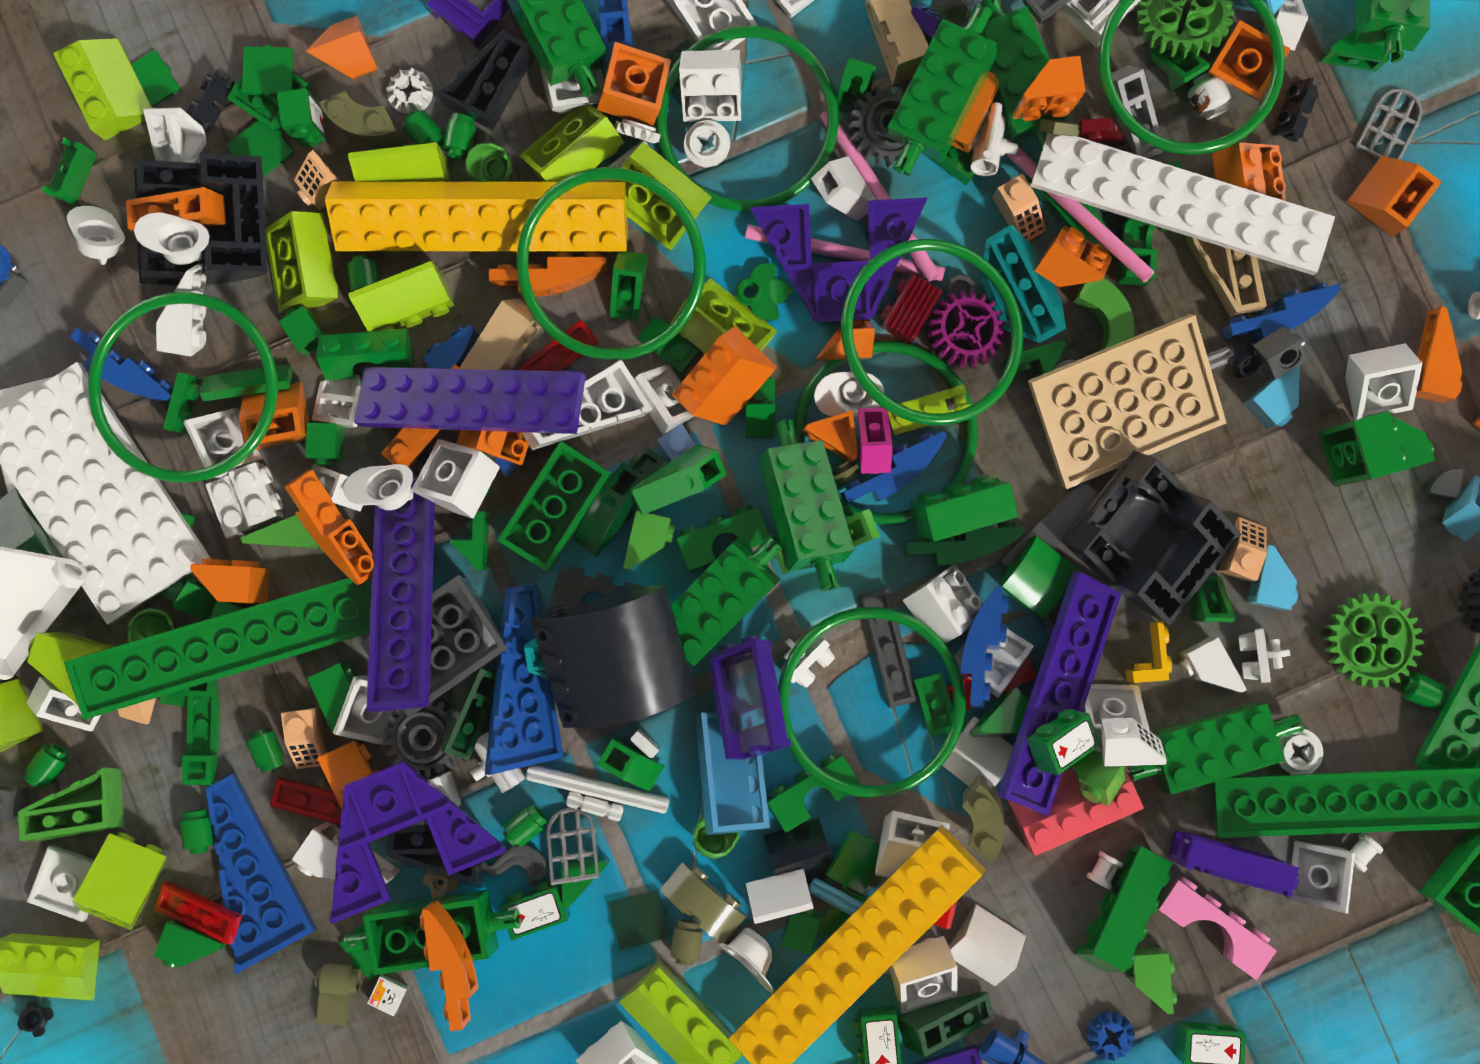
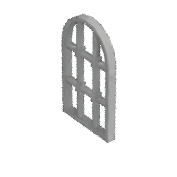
M1393 89L1385 93L1374 105V109L1355 148L1373 156L1375 159H1379L1381 156L1388 157L1393 145L1397 143L1403 146L1397 159L1401 160L1421 121L1423 112L1418 97L1405 89ZM1390 94H1396L1391 105L1387 107L1381 104L1385 97ZM1401 94L1411 99L1405 112H1402V114L1394 110ZM1414 104L1417 110L1416 121L1408 117ZM1380 108L1387 113L1381 125L1376 128L1371 123ZM1394 115L1401 120L1395 132L1390 135L1384 132L1383 129L1389 118ZM1408 122L1413 127L1404 142L1397 137L1403 125ZM1368 129L1376 133L1369 148L1361 145ZM1382 136L1390 140L1383 155L1373 151L1379 137L1382 138Z
M579 808L559 810L548 823L546 840L548 842L551 885L599 878L595 839L596 829L591 817ZM575 813L576 830L567 831L565 829L564 814ZM580 814L587 818L591 828L583 829V826L581 827ZM559 818L560 832L551 834V827L555 820ZM592 832L593 851L585 852L583 850L582 834ZM575 835L578 841L579 853L569 855L566 849L565 836ZM559 837V840L561 839L562 856L552 857L551 838ZM594 856L596 873L585 875L584 857ZM577 858V861L580 862L581 876L569 877L568 860ZM561 861L563 863L564 878L554 880L553 862Z

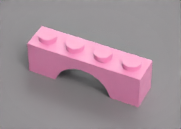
M1171 876L1168 884L1160 891L1157 909L1182 927L1197 920L1214 921L1220 927L1224 937L1222 956L1257 980L1277 952V950L1268 945L1271 939L1257 929H1254L1251 933L1243 927L1246 921L1232 911L1226 915L1219 910L1222 905L1220 902L1208 894L1204 898L1195 892L1198 887L1182 876L1178 880Z

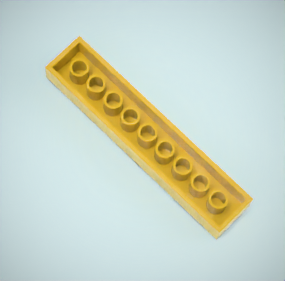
M332 181L325 197V203L335 251H517L520 233L531 209L545 192L558 182ZM588 182L562 194L541 216L532 235L529 251L626 252L628 242L626 182Z
M941 825L731 1035L729 1040L751 1064H792L983 876L986 869Z

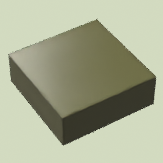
M1041 118L1038 129L1051 134L1074 137L1079 136L1081 125L1067 121Z
M319 993L316 1024L346 1026L349 1023L351 995L340 996Z

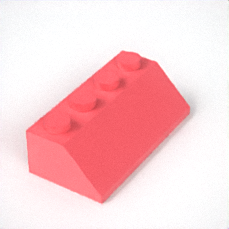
M1072 767L1062 773L1048 816L1006 800L1028 851L1037 856L1144 809L1127 772L1125 771V781L1109 806L1100 802L1093 803L1081 794Z

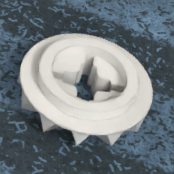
M412 67L410 70L399 69V72L394 77H390V83L386 87L390 104L394 109L403 114H409L414 110H425L433 97V87L428 77L423 72L417 71ZM411 81L413 88L418 91L411 92L410 97L407 99L406 94L400 90L408 88V84Z
M624 118L622 122L616 121L614 127L618 133L650 143L659 142L661 136L655 133L656 128Z
M711 120L695 123L687 131L684 139V149L688 158L694 164L704 168L718 166L719 163L727 158L731 147L726 129L721 124ZM699 137L701 140L707 141L713 137L712 144L717 151L707 149L702 153L703 146L697 138Z
M1304 729L1301 733H1294L1280 738L1279 743L1285 761L1279 764L1285 771L1290 774H1306L1314 772L1319 767L1323 758V747L1319 738L1314 733ZM1291 744L1298 747L1305 745L1301 751L1304 759L1296 756L1291 758L1295 752Z

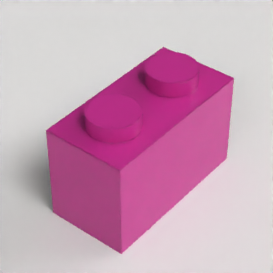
M858 408L857 442L861 474L891 473L893 445L888 411L884 408Z

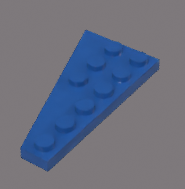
M536 584L511 587L505 591L501 636L508 649L499 654L497 660L484 775H492L564 758L555 700L550 683L541 676L528 672L524 645L535 639L530 620L541 613Z
M236 773L205 789L210 821L214 826L216 843H214L216 855L218 854L221 869L219 870L224 907L243 915L235 941L230 944L234 951L235 963L233 965L235 974L314 932L317 927Z

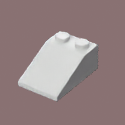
M667 0L696 41L731 27L758 26L742 0ZM746 38L725 41L707 50H731Z
M325 822L312 829L292 858L298 864L297 868L308 876L314 875L321 878L335 879L340 828L334 823ZM373 851L387 884L399 874L401 869Z

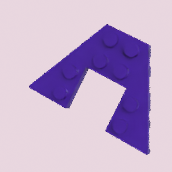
M927 197L867 201L870 260L885 249L909 240L927 202ZM809 204L751 207L754 217L813 321H841L848 290L860 270L870 260L812 263ZM901 256L885 263L869 278L858 297L853 320L873 319Z
M405 761L347 783L344 786L343 809L341 813L330 923L333 924L391 899L369 843L371 841L426 819L448 876L506 852V847Z

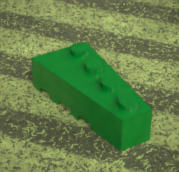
M1142 846L1129 848L1122 861L1123 867L1118 869L1112 880V884L1116 886L1114 891L1110 890L1104 895L1099 904L1102 911L1101 915L1094 922L1090 921L1085 930V933L1089 934L1083 947L1077 945L1073 953L1102 971L1126 973V970L1132 967L1136 959L1134 952L1138 942L1145 938L1148 931L1147 921L1150 915H1153L1157 910L1160 891L1168 884L1171 877L1169 870L1172 863Z

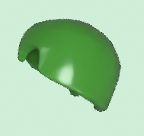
M493 143L477 144L469 150L465 160L467 174L475 182H508L513 172L511 156L505 149Z
M148 608L140 610L128 624L127 641L131 642L175 629L173 619L161 609Z
M703 815L693 829L692 842L695 849L703 856L717 859L726 856L732 851L739 839L740 832L706 835L705 818Z

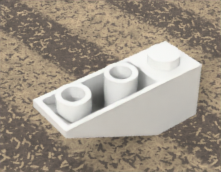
M197 264L187 270L174 292L203 294L206 287L203 264ZM193 304L167 305L156 322L157 351L193 356L201 350L206 343V332L203 331L206 307Z

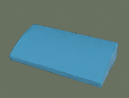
M757 710L741 715L744 729L758 725ZM718 712L700 713L695 716L706 835L770 828L762 755L745 760L726 759Z

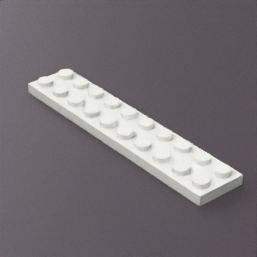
M1047 133L1030 187L1311 275L1318 273L1335 216L1081 137Z

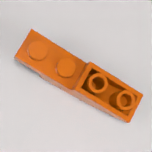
M556 253L555 257H547V269L538 264L528 265L533 292L536 297H542L569 291L584 285L607 271L608 261L606 257H601L600 253H585L584 257H572L570 253ZM502 264L498 265L497 269H489V281L494 287H518V292L523 298L515 266Z
M454 364V366L451 369L460 368L456 364ZM403 428L383 450L381 455L392 464H403L410 469L424 452H428L446 429Z
M307 470L284 486L299 509L295 514L312 538L336 566L356 585L362 584L371 577L374 567L373 553L351 519L344 520L314 471Z
M432 901L422 909L420 915V926L425 931L426 937L424 957L426 961H429L430 971L442 970L440 974V987L442 990H445L444 1017L445 1020L449 1021L450 1031L462 1030L471 1020L468 998L479 988L477 975L470 951L458 926L439 901Z

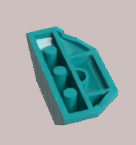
M1009 225L986 239L983 258L1001 274L1012 290L1021 314L1023 337L1041 343L1065 330L1062 300L1054 284L1035 272L1041 260L1036 249L1013 225ZM980 271L979 280L990 301H995V311L1002 310V315L999 319L1006 321L1004 329L1011 332L1009 315L1001 295L992 282Z

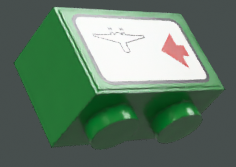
M306 88L277 92L281 127L302 147H315L319 142H326L323 110Z
M1074 709L1060 712L1056 719L1049 724L1037 728L1036 733L1027 738L1038 770L1055 775L1061 774L1100 746L1090 714L1075 711Z
M546 880L534 885L533 891L524 894L523 890H518L505 896L507 900L500 905L501 912L519 909L520 915L516 916V918L521 917L520 928L507 929L511 941L568 921L571 913L569 908L566 909L562 906L561 884L551 885V881Z
M894 1006L859 1009V1019H854L856 1038H861L862 1049H857L858 1064H901L897 1013Z
M1178 1021L1176 1057L1182 1064H1245L1246 1033L1237 1025Z

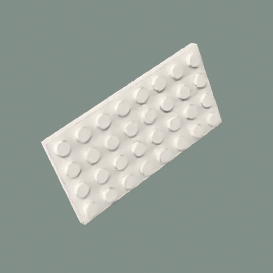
M76 362L0 411V464L61 555L66 559L78 562L86 569L88 577L81 586L106 624L109 625L192 572L190 570L191 564H202V558H211L158 479L136 471L118 458L107 446L91 414L88 399L89 374L81 363ZM101 394L104 413L118 440L132 454L147 462Z

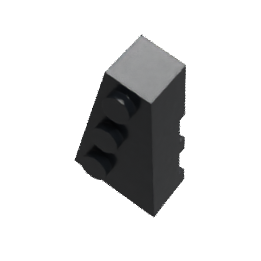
M502 31L476 55L477 58L466 69L462 68L456 74L457 77L445 88L441 87L436 92L444 106L459 114L472 117L475 120L474 122L491 131L496 127L534 58L528 43L505 31Z
M410 825L387 835L386 857L394 863L482 889L483 862L448 876L428 825Z

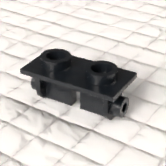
M218 70L215 71L213 76L209 73L206 75L200 86L204 93L199 101L194 98L186 111L188 115L198 121L206 133L209 128H214L222 112L212 106L213 102L216 101L225 107L228 101L227 97L235 84L234 81L225 76L223 80L217 78L219 76Z
M1314 78L1291 83L1287 90L1282 110L1277 117L1273 136L1287 134V139L1292 142H1298L1299 138L1303 137L1309 118L1301 113L1311 114L1319 94L1317 91L1318 87L1312 84Z

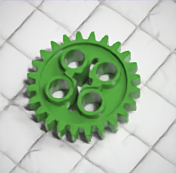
M1142 0V2H1139L1136 23H1139L1137 31L1143 32V41L1151 39L1150 48L1157 45L1161 46L1159 52L1161 54L1167 49L1171 50V57H1174L1177 52H1181L1183 58L1187 57L1188 52H1192L1197 57L1201 49L1208 54L1210 53L1211 46L1220 47L1221 40H1226L1228 32L1231 31L1234 10H1231L1233 2L1226 0H1192L1183 32L1179 35L1177 33L1187 0Z
M1370 593L1369 596L1358 594L1357 600L1355 598H1347L1348 607L1345 605L1337 606L1341 613L1340 615L1330 614V618L1335 622L1334 625H1325V628L1332 632L1331 636L1323 637V640L1331 642V646L1324 649V651L1334 653L1329 663H1339L1340 665L1336 669V673L1344 674L1347 672L1345 680L1353 682L1356 679L1357 686H1365L1367 684L1368 688H1377L1379 684L1380 687H1389V680L1392 683H1400L1398 674L1409 676L1410 673L1406 667H1417L1412 657L1422 656V653L1415 649L1416 645L1424 644V641L1416 639L1415 636L1421 633L1422 629L1413 628V624L1416 623L1418 618L1407 617L1411 608H1400L1402 601H1391L1390 595L1379 597L1378 593ZM1358 618L1361 619L1363 624L1360 632L1355 628V622ZM1387 620H1389L1392 625L1391 631L1389 633L1386 632L1384 627L1385 622ZM1371 637L1376 638L1375 643H1371ZM1358 647L1362 651L1360 661H1357L1354 655ZM1386 649H1389L1391 652L1389 662H1386L1384 659Z

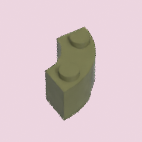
M346 91L319 102L322 110L333 124L350 139L373 147H386L403 142L391 114L384 105L376 107L361 106L353 101Z
M980 772L963 793L962 807L968 812L973 823L968 834V847L992 864L1000 852L1004 839V810L1001 797L997 796L998 791L996 787Z
M682 862L660 888L661 892L683 914L687 913L692 916L699 924L698 927L719 942L725 943L746 918V915L738 908L741 903L729 892L724 895L707 880L709 875L697 865L692 868Z

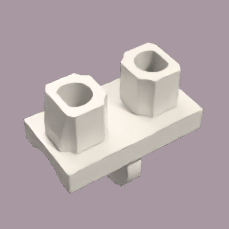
M1255 628V632L1238 636L1240 651L1257 650L1258 661L1242 662L1244 679H1261V683L1271 682L1268 658H1273L1274 669L1283 668L1282 657L1291 656L1289 649L1281 650L1280 639H1271L1272 651H1267L1264 628Z
M820 636L805 651L795 668L791 680L793 683L796 681L805 688L808 687L816 677L808 668L815 661L822 667H826L835 659V656L828 648L830 644ZM790 638L785 641L790 647L783 656L786 660L797 642L794 643Z

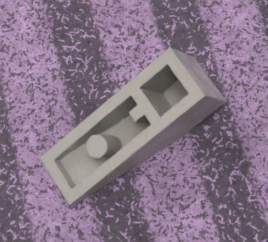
M1128 65L1111 73L1117 94L1128 112L1142 126L1161 136L1144 69ZM1116 117L1133 154L1149 159L1164 152L1133 135Z

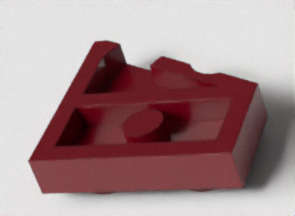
M1112 118L1083 119L1078 124L1081 127L1077 137L1110 147L1125 145L1124 133H1119V127L1114 124Z

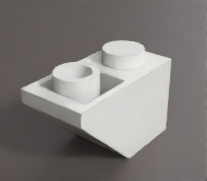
M849 156L828 162L811 178L827 204L856 221H860L868 215L867 201L876 200Z

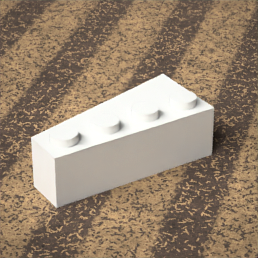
M620 360L585 381L577 434L521 433L532 450L645 416L653 409L623 361Z

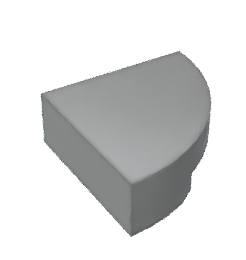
M1463 469L1448 470L1439 474L1429 483L1426 494L1453 499L1459 498Z

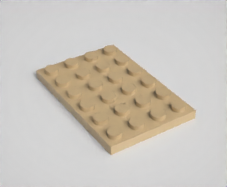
M1188 314L1028 380L1062 487L1065 489L1119 468L1133 450L1151 455L1226 424L1196 315Z

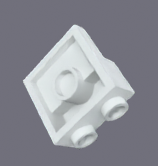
M254 462L229 472L228 476L205 484L225 538L231 539L284 518L281 512L284 508L280 496L273 491L271 486L273 477L267 466Z

